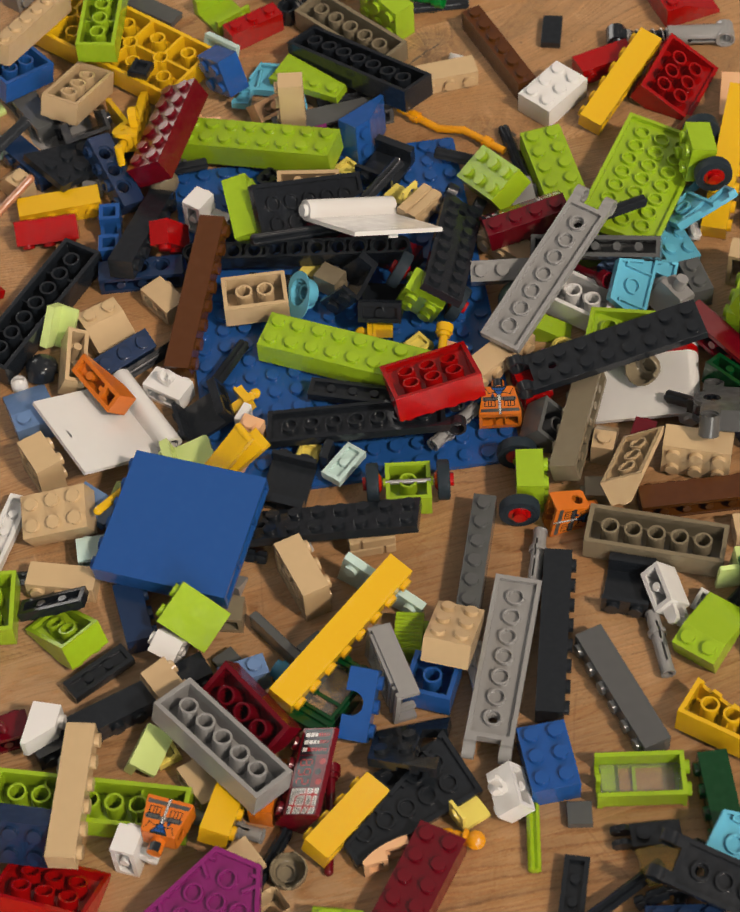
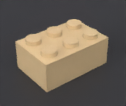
M284 270L221 278L227 327L267 322L272 312L290 316Z
M666 423L660 472L672 475H686L693 478L729 475L735 433L720 431L719 437L707 439L698 435L699 428Z
M84 483L20 497L23 540L34 547L98 534L97 519L93 512L95 508L94 490Z
M297 533L274 543L277 570L305 620L309 621L331 611L333 596L329 588L332 587L328 575L322 574V567L318 558H313L311 555L312 550L308 541H303L300 534Z
M438 600L423 636L420 661L468 671L482 634L485 610L471 605L464 606L455 604L452 601Z

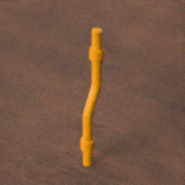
M397 109V112L408 117L410 121L416 124L420 123L437 133L463 134L481 143V146L485 145L502 155L506 152L507 148L496 143L493 138L487 135L483 136L465 126L439 125L422 116V113L417 110H410L406 113Z

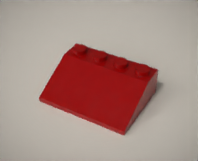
M647 0L666 28L667 25H680L719 13L720 10L713 0Z
M671 33L660 44L659 50L646 67L629 97L645 109L682 121L686 115L692 116L719 68Z
M464 341L379 367L400 422L409 421L421 415L432 414L438 410L455 407L460 403L474 401L486 396L482 373Z
M7 864L0 874V912H97L111 879V873L79 866L78 869H57Z

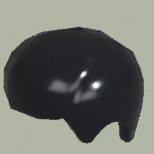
M37 354L31 357L26 363V378L28 381L34 384L53 382L55 374L59 373V365L56 359L48 354Z

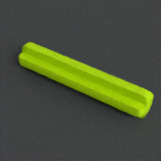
M533 802L535 811L526 815L528 871L530 873H540L542 868L539 804Z

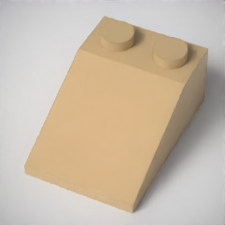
M114 297L79 313L78 328L89 331V346L97 357L136 334L126 314Z

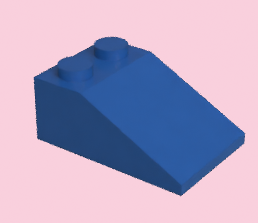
M378 95L338 120L344 147L341 155L348 156L359 163L374 153L375 138L378 134L384 135L386 132L383 95Z

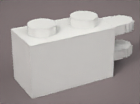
M656 561L640 574L655 613L664 615L669 624H677V626L681 627L688 618L686 608L690 606L675 567Z

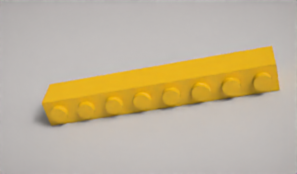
M730 82L716 156L723 157L729 161L733 176L727 186L734 188L738 194L740 189V183H737L738 177H740V83ZM718 190L708 191L706 198H710ZM731 200L702 218V236L726 239L727 232H731L733 220L730 219L731 213L735 214L736 201Z
M391 553L269 688L268 694L289 715L294 709L297 711L301 709L307 701L305 697L310 691L312 693L317 691L322 684L320 680L324 675L330 676L337 667L336 662L340 657L345 659L352 650L351 645L356 640L360 642L367 633L366 628L370 624L375 625L382 616L380 612L385 607L389 609L397 599L396 594L400 590L404 592L411 584L412 570Z

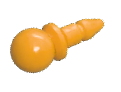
M442 828L466 838L467 846L472 850H480L486 843L485 835L479 830L470 831L466 828L463 832L456 829L453 830L452 828Z

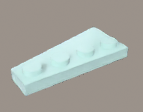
M348 552L343 559L337 578L359 589L376 569L351 552ZM400 590L396 594L397 599L392 607L404 612H423L427 603L408 590L404 592Z

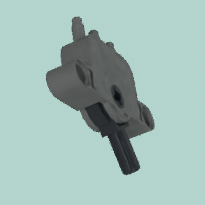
M709 378L704 380L703 391L695 393L694 396L673 390L666 391L664 400L667 403L687 408L686 412L692 413V419L699 423L698 435L700 437L713 439L719 437L720 431L740 432V387H724L723 380Z

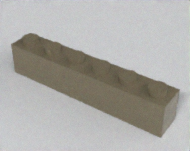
M604 372L571 383L570 390L566 393V405L561 411V423L557 425L556 441L552 443L551 458H548V471H551L554 481H580L607 381Z

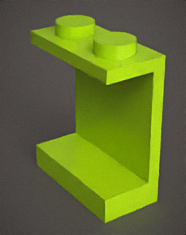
M192 0L194 13L221 37L224 36L223 24L250 12L248 4L240 8L233 0Z
M184 581L180 585L176 583L168 594L171 596V599L167 605L162 603L156 611L155 615L158 616L156 622L187 641L200 652L205 653L231 613Z

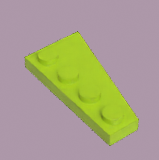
M291 54L285 57L269 77L270 84L274 85V82H277V73L302 72L305 95L336 104L347 92L345 84Z

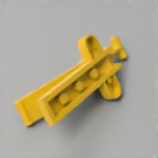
M147 91L140 92L136 106L127 108L128 119L112 101V98L105 99L107 110L112 121L117 126L113 129L112 136L118 138V143L114 146L118 166L120 167L126 165L125 153L136 151V146L141 140L143 131L146 129L151 111Z
M239 422L206 461L205 465L241 472L267 450L271 444L256 427L249 433Z

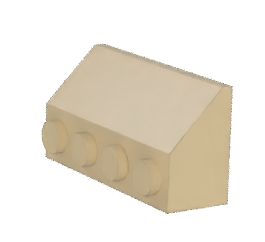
M664 426L623 436L600 482L611 506L618 504L626 505L633 500L665 431Z

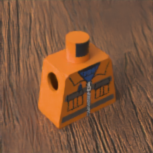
M493 379L491 386L485 387L486 396L481 397L479 429L522 427V411L515 387L512 385L504 386L503 379Z
M581 490L549 492L542 516V521L548 530L549 537L584 527L591 503L598 504L597 500L587 501L584 492Z
M148 793L141 833L143 841L149 843L146 851L149 855L161 857L164 847L174 850L179 848L196 819L194 805Z

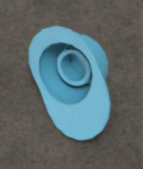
M303 271L295 272L290 278L288 285L290 316L302 319L307 310L315 305L319 296L318 285L315 281L309 279Z

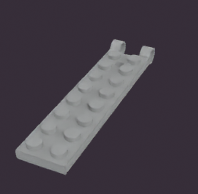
M580 184L575 187L556 219L480 331L481 337L516 354L520 353L608 217L614 214L617 208L616 200L605 197L597 210L584 204L590 189ZM576 223L582 224L579 228L574 227Z
M497 573L495 575L461 758L473 760L476 742L481 741L500 744L498 764L502 765L507 761H511L542 580ZM490 718H496L497 722L490 723L488 720Z

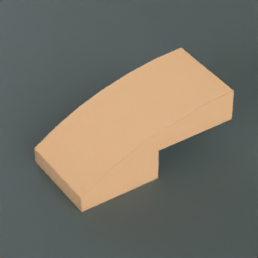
M407 835L383 844L368 855L362 862L364 876L369 877L389 871L388 861L401 858L409 842Z

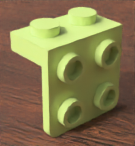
M202 435L177 447H174L167 438L159 441L161 450L158 451V454L167 457L205 464L214 453L210 438L207 435Z

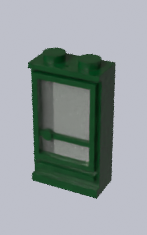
M347 656L345 659L340 657L336 662L337 667L330 676L325 674L320 680L322 684L315 693L310 691L305 697L307 701L298 711L294 709L289 715L302 728L300 732L304 728H339L341 715L343 713L351 714L363 700L359 693L346 690L350 666L369 667L359 665L350 656Z

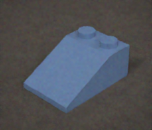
M44 384L2 397L19 441L39 431L43 433L45 438L55 437L32 405L33 401L51 398Z

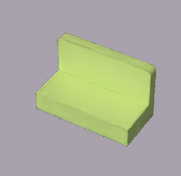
M58 302L47 305L39 346L46 349L53 346L61 348V340L68 326L77 327L79 309Z
M734 546L729 565L719 567L714 583L715 589L740 586V564L738 561L740 546Z
M148 723L143 729L123 771L132 775L137 769L150 777H155L173 740L159 727Z

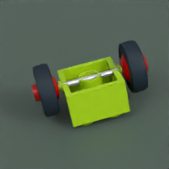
M699 113L688 118L679 134V146H676L675 157L679 160V172L682 173L684 181H696L697 185L706 191L721 189L724 185L729 184L733 176L729 161L723 157L716 156L717 146L715 141L719 137L720 126L717 119L711 114Z
M404 251L398 261L394 259L389 268L391 273L386 280V284L395 289L406 278L407 280L396 300H402L403 310L411 311L420 320L432 323L447 302L420 289L424 271L418 267L413 272L410 271L414 255ZM466 286L463 302L459 308L447 303V309L443 316L445 319L454 322L460 313L463 314L469 305L467 301L472 292L469 287Z
M513 436L506 438L497 446V459L501 465L515 469L516 494L507 496L500 502L499 516L508 525H530L539 519L540 512H544V503L547 502L549 495L548 457L543 458V448L537 449L536 443L527 437Z
M448 459L437 460V470L434 473V478L430 472V461L384 463L385 478H383V481L382 476L379 474L377 463H367L365 466L366 477H362L363 491H367V502L380 501V492L383 485V488H386V499L421 497V514L433 513L431 489L433 482L438 490L439 500H449L451 498L450 486H454V473L449 470Z

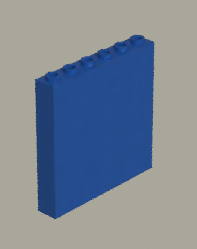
M136 450L134 458H131L129 461L128 474L122 479L120 495L114 500L112 516L107 518L105 534L99 539L97 555L93 556L90 568L95 579L168 595L176 583L180 585L184 581L222 608L228 609L269 491L267 478Z

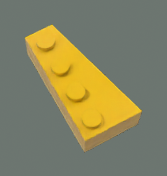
M698 677L677 710L674 728L718 749H727V753L740 758V707L735 703L733 705L722 698L723 694L716 689L711 690L705 685V681Z

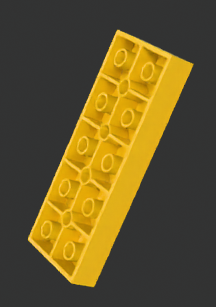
M71 0V12L37 41L35 45L76 64L78 57L75 42L83 0ZM127 6L118 62L83 63L113 71L114 85L136 96H139L142 91H147L150 103L156 105L164 87L195 78L199 83L205 79L204 73L199 68L200 62L197 55L212 46ZM135 58L154 62V69L147 81L128 76L127 71Z

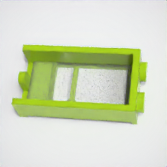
M684 750L594 753L597 809L614 806L673 804L687 806L688 796H692V782L687 781L686 774H690L689 759H685Z

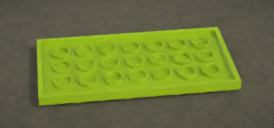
M632 112L629 113L590 188L588 198L584 204L598 210L605 197L616 200L618 203L641 194L647 198L648 202L645 207L606 220L599 232L607 235L662 237L688 181H684L682 173L679 172V160L675 157L676 146H679L680 143L679 134L681 130Z

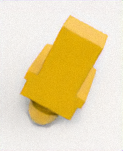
M367 323V328L358 327L355 332L378 338H393V323Z
M242 385L232 388L238 398L231 404L235 416L244 402L251 404L252 411L257 408L254 399L260 396L261 392L259 389L253 388L248 393Z

